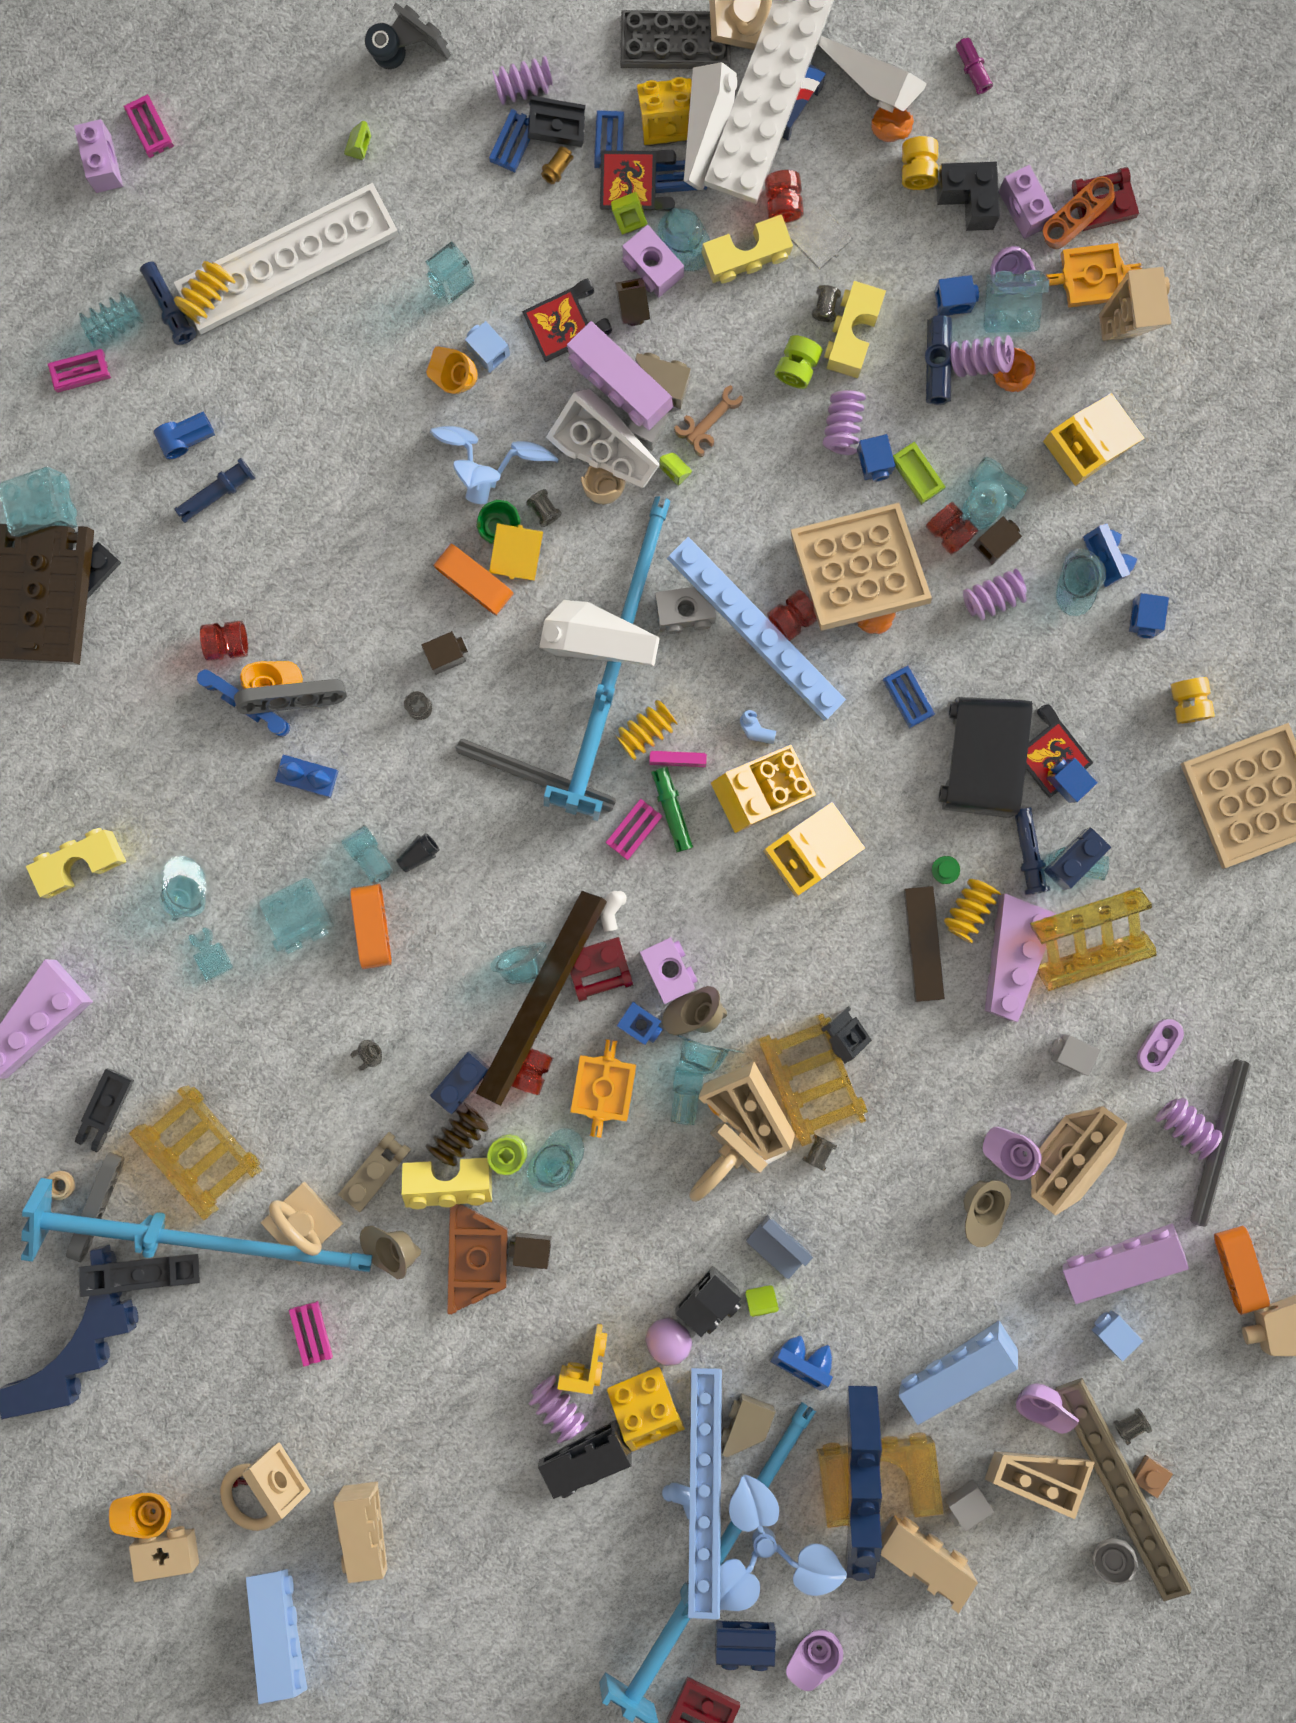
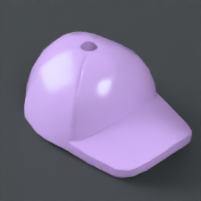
M993 1127L988 1131L984 1139L983 1153L1009 1177L1017 1180H1026L1038 1171L1042 1161L1039 1148L1029 1138L1001 1127Z
M1039 1383L1030 1384L1022 1390L1017 1398L1016 1409L1021 1415L1061 1434L1068 1433L1079 1423V1419L1062 1407V1399L1059 1393L1046 1385Z
M823 1629L814 1630L806 1635L799 1643L787 1665V1677L793 1684L804 1691L815 1689L839 1668L843 1660V1648L840 1641L834 1634Z

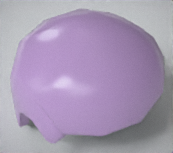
M1011 246L1002 249L994 256L990 272L997 288L1002 292L1012 295L1023 292L1031 285L1035 275V267L1029 254L1024 249Z
M672 1318L657 1320L648 1329L645 1338L651 1356L657 1362L666 1366L680 1364L689 1356L692 1347V1339L688 1330Z

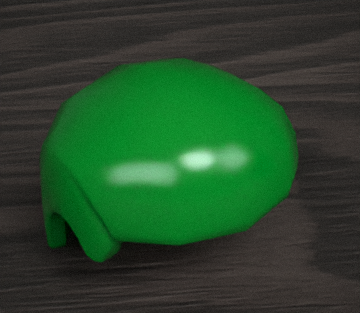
M498 499L485 504L476 520V527L480 537L489 544H494L497 523L515 527L520 525V517L516 507L508 501Z

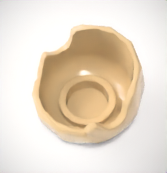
M589 466L585 476L581 477V483L586 496L594 503L602 505L613 503L621 496L626 483L625 480L614 476L613 473Z

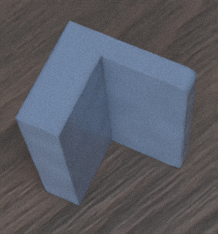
M769 1215L765 1217L746 1239L753 1249L787 1279L802 1264L806 1266L813 1259L811 1253Z

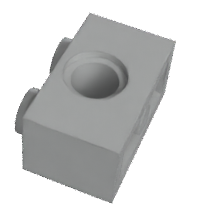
M695 587L655 592L660 631L666 630L667 634L682 632L685 627L694 626V630H703L710 628L711 624L716 622L715 608ZM682 605H689L693 608L694 613L691 616L684 617L679 614L678 609Z

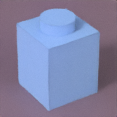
M486 321L480 326H474L467 333V338L465 339L467 349L489 373L510 356L508 344Z
M1112 1310L1109 1313L1105 1312L1100 1315L1094 1323L1096 1326L1092 1329L1093 1333L1121 1361H1124L1143 1342L1131 1327Z

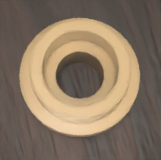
M56 1171L47 1178L52 1179L53 1199L63 1200L74 1192L75 1181L70 1173ZM59 1180L64 1181V1190H60L57 1187Z

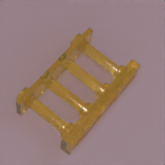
M1140 887L1030 923L1040 943H1046L1048 962L1040 964L1037 972L1048 991L1157 956L1155 945L1145 931H1141L1139 912L1151 909L1152 903ZM1128 916L1130 935L1114 940L1112 921ZM1100 926L1103 944L1087 949L1085 930ZM1073 934L1075 953L1060 958L1057 939Z
M823 1013L815 1015L819 1024L781 1039H771L769 1034L757 1038L798 1142L802 1147L813 1143L810 1135L815 1134V1130L852 1115L856 1116L858 1122L863 1123L866 1121L864 1114L868 1113L863 1098L856 1097L842 1059L837 1057L832 1050L831 1043L828 1040L831 1036L827 1031L823 1032L821 1030L831 1020L829 1016L825 1018ZM823 1034L829 1048L828 1051L791 1066L787 1064L782 1066L778 1055L782 1054V1050ZM834 1061L840 1077L801 1093H798V1091L792 1092L789 1084L793 1080L792 1077ZM845 1088L851 1104L811 1120L809 1118L803 1119L799 1110L804 1107L803 1104Z
M187 1085L177 1090L183 1099L153 1126L141 1124L128 1134L203 1220H206L219 1210L215 1205L218 1197L245 1173H248L253 1178L259 1175L262 1170L259 1167L260 1161L250 1151L247 1153L202 1102L204 1097L195 1087L190 1088ZM192 1108L202 1121L175 1145L166 1148L159 1140L161 1138L160 1134L188 1109ZM210 1129L220 1140V1143L191 1169H184L178 1162L180 1159L179 1155ZM229 1151L239 1164L209 1191H203L196 1183L198 1182V1177Z

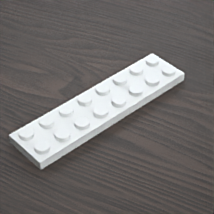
M773 0L768 18L760 33L705 177L704 186L757 204L834 0Z
M371 183L215 261L214 263L227 271L236 282L234 284L228 281L224 282L229 291L227 293L221 290L217 291L222 300L217 301L213 298L210 300L215 309L204 308L208 316L207 319L197 316L200 325L197 323L195 325L201 335L398 236V230L374 184ZM195 272L174 282L182 298H184L181 293L183 287L191 290L188 285L189 279L197 280Z

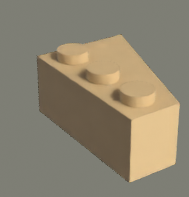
M755 1062L703 1084L698 1098L704 1104H709L719 1114L718 1117L724 1123L728 1122L739 1132L738 1136L764 1160L791 1150L795 1134Z
M994 1451L985 1480L1075 1519L1095 1462L1084 1458Z
M378 1481L345 1485L333 1502L338 1525V1538L343 1553L341 1559L342 1572L347 1574L348 1583L383 1579L387 1571Z
M894 1515L881 1535V1556L909 1577L914 1576L929 1586L927 1590L933 1595L938 1592L950 1600L951 1608L959 1614L978 1584L967 1564L968 1559L956 1550H953L951 1553L943 1548L944 1543L934 1535L929 1533L928 1536H925L919 1532L918 1525L910 1519L904 1517L901 1520Z

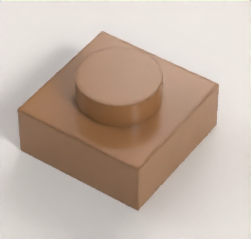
M1145 1455L1133 1474L1138 1486L1157 1499L1173 1475L1172 1472L1147 1455Z

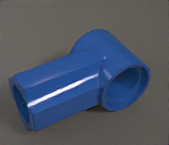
M204 411L178 423H164L154 430V435L166 459L181 457L188 452L189 447L215 436L212 425Z

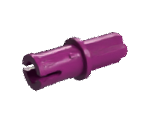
M969 37L962 38L956 44V49L965 66L964 73L969 74L977 94H983L993 87V83L983 66L985 61L979 57Z

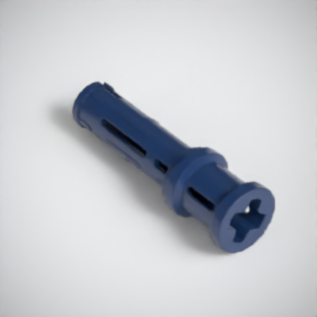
M153 261L143 264L140 267V272L162 310L161 319L171 330L173 342L176 345L190 342L195 338L197 332L194 327L189 325L185 317L186 315L175 304L174 298L157 268V264Z
M239 458L237 460L238 463L226 472L220 471L216 476L217 480L174 508L178 516L182 517L181 520L184 523L225 494L236 493V489L249 479L252 481L256 479L254 473L242 458Z
M1022 808L1015 815L1023 856V863L1020 869L1025 875L1027 886L1025 895L1048 892L1051 890L1050 886H1047L1044 868L1046 863L1040 858L1032 808Z

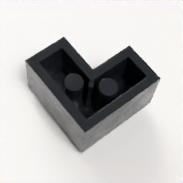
M997 161L941 163L938 171V183L936 185L937 205L965 204L966 231L994 230L1000 217Z
M712 1266L675 1308V1314L700 1337L706 1332L711 1334L726 1316L731 1318L741 1307L739 1303L741 1300L739 1289Z

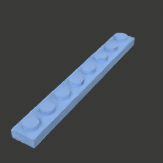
M689 537L666 558L824 721L846 700Z
M691 1368L688 1618L720 1619L722 1369Z

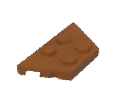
M456 1204L450 1207L447 1310L449 1315L507 1287L508 1228L463 1204Z

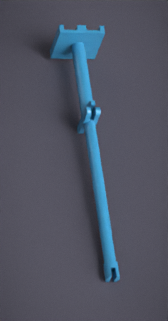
M660 496L654 497L649 514V523L620 617L631 624L635 620L663 521L666 519L670 506V500L666 498L663 508L658 507ZM607 661L602 682L597 687L594 704L568 791L547 785L544 794V806L556 805L566 808L565 812L576 815L577 812L593 816V820L598 821L603 801L584 795L607 716L612 705L615 684L622 662Z
M40 1178L22 1211V1217H29L22 1230L21 1241L28 1242L21 1254V1260L33 1262L49 1230L134 1241L135 1252H142L145 1258L153 1257L159 1243L344 1267L363 1272H370L373 1255L354 1252L350 1254L321 1250L318 1255L311 1256L302 1252L296 1246L165 1229V1214L160 1212L149 1215L141 1224L52 1213V1179Z
M801 1402L791 1418L790 1425L757 1477V1480L762 1482L767 1488L778 1473L802 1431L807 1428L816 1413L813 1408L809 1407L805 1416H802L808 1407L804 1402ZM730 1521L720 1538V1565L742 1532L732 1521ZM686 1582L680 1590L681 1601L629 1686H626L606 1672L599 1681L602 1703L608 1706L609 1702L612 1701L621 1707L622 1716L631 1722L636 1717L644 1723H659L654 1703L643 1696L689 1620L692 1619L688 1618L689 1584Z

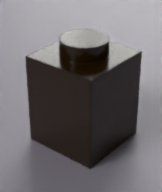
M643 278L616 282L615 287L622 323L637 326L643 324L644 320H650L647 292Z
M1002 516L978 538L973 546L993 565L1021 539L1022 535L1019 533L1020 529L1016 523Z
M453 631L421 644L435 675L466 662L463 654L467 653L468 650L462 637L456 638Z
M518 1232L515 1240H510L508 1257L513 1258V1266L548 1269L552 1236Z

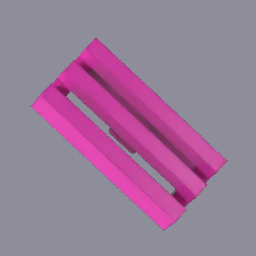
M148 94L123 106L149 158L153 157V153L157 151L159 154L164 152L163 148L167 146L169 149L174 147ZM144 104H147L164 138L159 141L142 107ZM137 108L154 144L149 146L132 112L133 109Z
M102 349L47 363L53 387L57 393L111 378L107 369V362L105 361V353ZM94 360H98V361H99L98 363L91 364V365L84 366V367L80 366V367L73 368L72 370H69V371H66V372H62V373H58V374H57V372H56V371L61 370V369H65V368H68V367H72V366H76V365H79V364L87 363V362H90V361H94Z
M650 752L649 765L706 768L707 754Z
M640 799L606 841V844L628 861L663 816ZM641 808L646 810L619 845L615 844V840ZM651 814L654 819L627 852L624 851L625 845Z
M319 1301L289 1309L303 1367L325 1359H332L333 1354ZM310 1309L313 1310L324 1352L322 1354H319L308 1313ZM299 1312H301L303 1322L305 1325L307 1337L312 1352V1357L309 1356L300 1318L298 1315Z

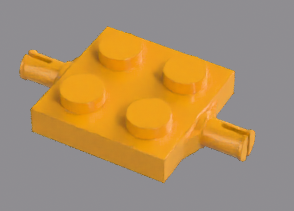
M1118 243L1064 249L1060 254L1062 272L1046 274L1045 282L1047 287L1063 285L1066 291L1068 308L1107 303L1126 273L1130 270L1142 269L1141 263L1124 265L1120 257Z
M605 1039L603 1056L590 1057L580 1055L571 1106L572 1113L584 1114L593 1119L589 1136L595 1137L596 1126H598L596 1136L598 1138H602L604 1121L614 1119L627 1122L637 1065L622 1062L615 1058L618 1041L612 1040L611 1051H609L611 1041L609 1039Z

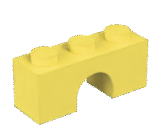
M782 214L755 224L753 235L756 246L751 250L743 251L736 248L729 234L703 243L701 253L712 283L718 281L722 284L734 280L737 277L736 275L746 271L747 274L759 271L762 269V265L769 262L779 264L787 260L788 255L791 254L793 244Z
M857 281L853 282L851 290L845 289L840 305L845 307L843 317L837 315L832 332L837 333L835 342H828L824 358L829 359L826 369L855 378L859 377L869 343L856 338L852 328L858 324L875 326L886 290Z
M97 828L85 834L86 838L78 842L72 840L60 845V850L51 855L49 852L34 857V863L27 865L26 868L39 897L51 898L75 887L70 871L73 864L80 859H84L88 863L91 872L96 874L105 873L126 863L113 832Z
M488 1158L460 1159V1171L455 1178L449 1181H440L435 1178L431 1161L402 1163V1198L405 1207L424 1209L426 1206L439 1205L448 1208L456 1204L478 1206L485 1202H492V1169L488 1163Z

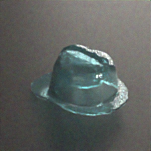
M673 208L659 222V237L681 261L685 271L700 270L706 266L701 253L703 243L710 241V237L694 212L688 209Z
M1078 548L1071 551L1065 557L1057 585L1056 598L1059 607L1067 615L1080 616L1092 608L1098 589H1100L1106 579V569L1099 556H1096L1087 549Z
M186 856L171 858L165 864L163 870L162 890L159 897L161 907L171 916L173 921H177L179 918L200 915L205 909L206 880L202 868L193 859Z
M539 942L529 946H518L509 949L492 961L490 969L493 972L500 973L508 984L515 985L533 982L538 975L539 969L537 956L546 948L547 944Z
M677 1035V1037L683 1039L679 1066L696 1074L706 1075L718 1070L729 1051L744 1053L732 1049L703 1045Z
M563 1128L555 1131L546 1140L529 1163L527 1174L533 1188L540 1192L549 1193L566 1187L572 1182L576 1169L579 1167L584 1156V1143L579 1133L572 1129Z

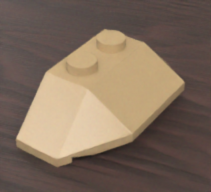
M1104 1106L1065 1115L1039 1148L1042 1161L1038 1171L1031 1177V1197L1055 1216L1080 1201L1115 1157L1127 1123Z

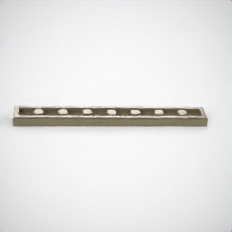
M1083 1378L1056 1387L1055 1391L1059 1393L1062 1399L1063 1408L1079 1419V1423L1074 1429L1091 1461L1095 1462L1094 1468L1163 1601L1191 1594L1192 1588Z

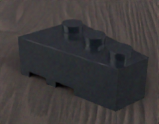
M614 1420L539 1459L538 1469L553 1499L560 1496L566 1498L574 1494L581 1487L591 1485L600 1479L631 1467L632 1451L624 1442L617 1420Z

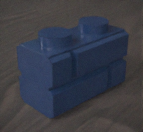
M1091 827L1083 829L1055 857V861H1052L1044 869V872L1063 890L1071 889L1111 849V846Z
M468 1051L430 1094V1097L448 1113L453 1114L481 1083L489 1066L475 1053Z
M716 1620V1665H721L725 1670H736L739 1666H750L754 1671H766L768 1667H775L776 1629L774 1622Z

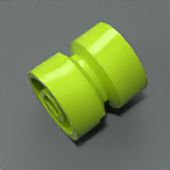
M790 336L784 349L785 357L780 358L774 375L781 382L798 389L807 388L813 375L812 368L817 366L823 352L821 346L803 336Z
M502 1135L489 1147L487 1154L488 1163L492 1170L498 1174H514L519 1171L526 1161L528 1154L527 1146L517 1135Z

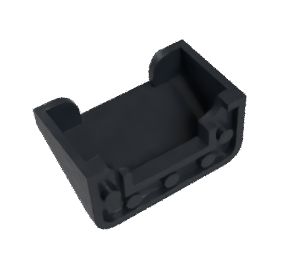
M957 697L955 702L951 701L949 718L953 719L955 733L949 780H947L946 785H941L938 801L943 802L942 810L1011 818L1019 813L1023 796L1031 728L1032 701Z

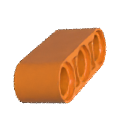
M1103 176L1093 179L1045 223L1043 236L1050 248L1060 249L1064 247L1112 204L1115 197L1112 181ZM1100 187H1105L1109 190V194L1103 199H1097L1093 196L1095 190ZM1078 207L1086 209L1087 212L1083 218L1074 219L1071 217L1074 209ZM1060 227L1064 230L1062 237L1059 239H1051L1049 237V233L1053 228Z
M451 543L433 565L443 576L496 616L514 594L504 583Z
M374 884L351 888V903L361 968L369 969L391 965L392 957L381 885Z
M1242 1225L1215 1233L1216 1248L1233 1303L1238 1313L1242 1315L1269 1307V1296L1247 1229Z

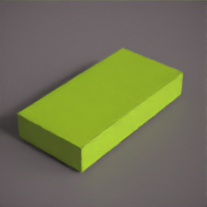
M915 441L893 455L896 469L921 505L946 488Z

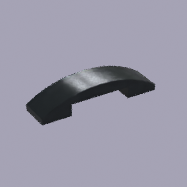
M198 1254L78 1267L80 1297L200 1283Z

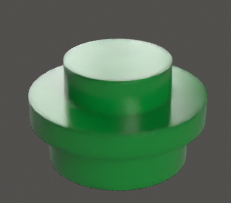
M942 856L934 861L931 872L937 882L950 884L958 879L960 865L955 858Z

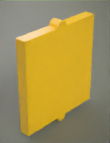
M497 523L489 572L509 576L510 579L516 577L535 581L543 531L526 529L522 525L515 527Z

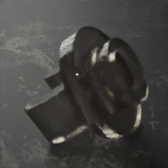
M371 1040L362 1041L359 1043L358 1049L350 1054L352 1058L359 1055L363 1061V1064L358 1067L359 1071L365 1070L368 1067H376L382 1061L381 1048Z

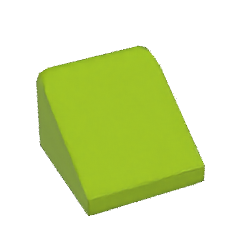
M361 121L351 130L344 151L346 156L360 160L365 158L371 139V132L366 121Z
M637 192L611 202L612 212L622 235L648 225Z
M675 453L665 454L660 457L659 468L676 485H680L691 475L692 470Z
M772 1285L746 1290L745 1294L750 1316L755 1317L779 1311Z

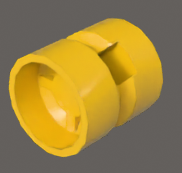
M918 136L903 142L902 162L905 165L902 167V185L905 188L925 190L937 185L938 165L936 162L938 160V142L936 139Z
M1208 677L1183 680L1170 685L1173 700L1178 702V705L1174 708L1177 724L1192 723L1215 717L1213 703L1207 699V696L1211 693ZM1195 700V701H1194V705H1195V706H1192L1191 703H1190V701Z

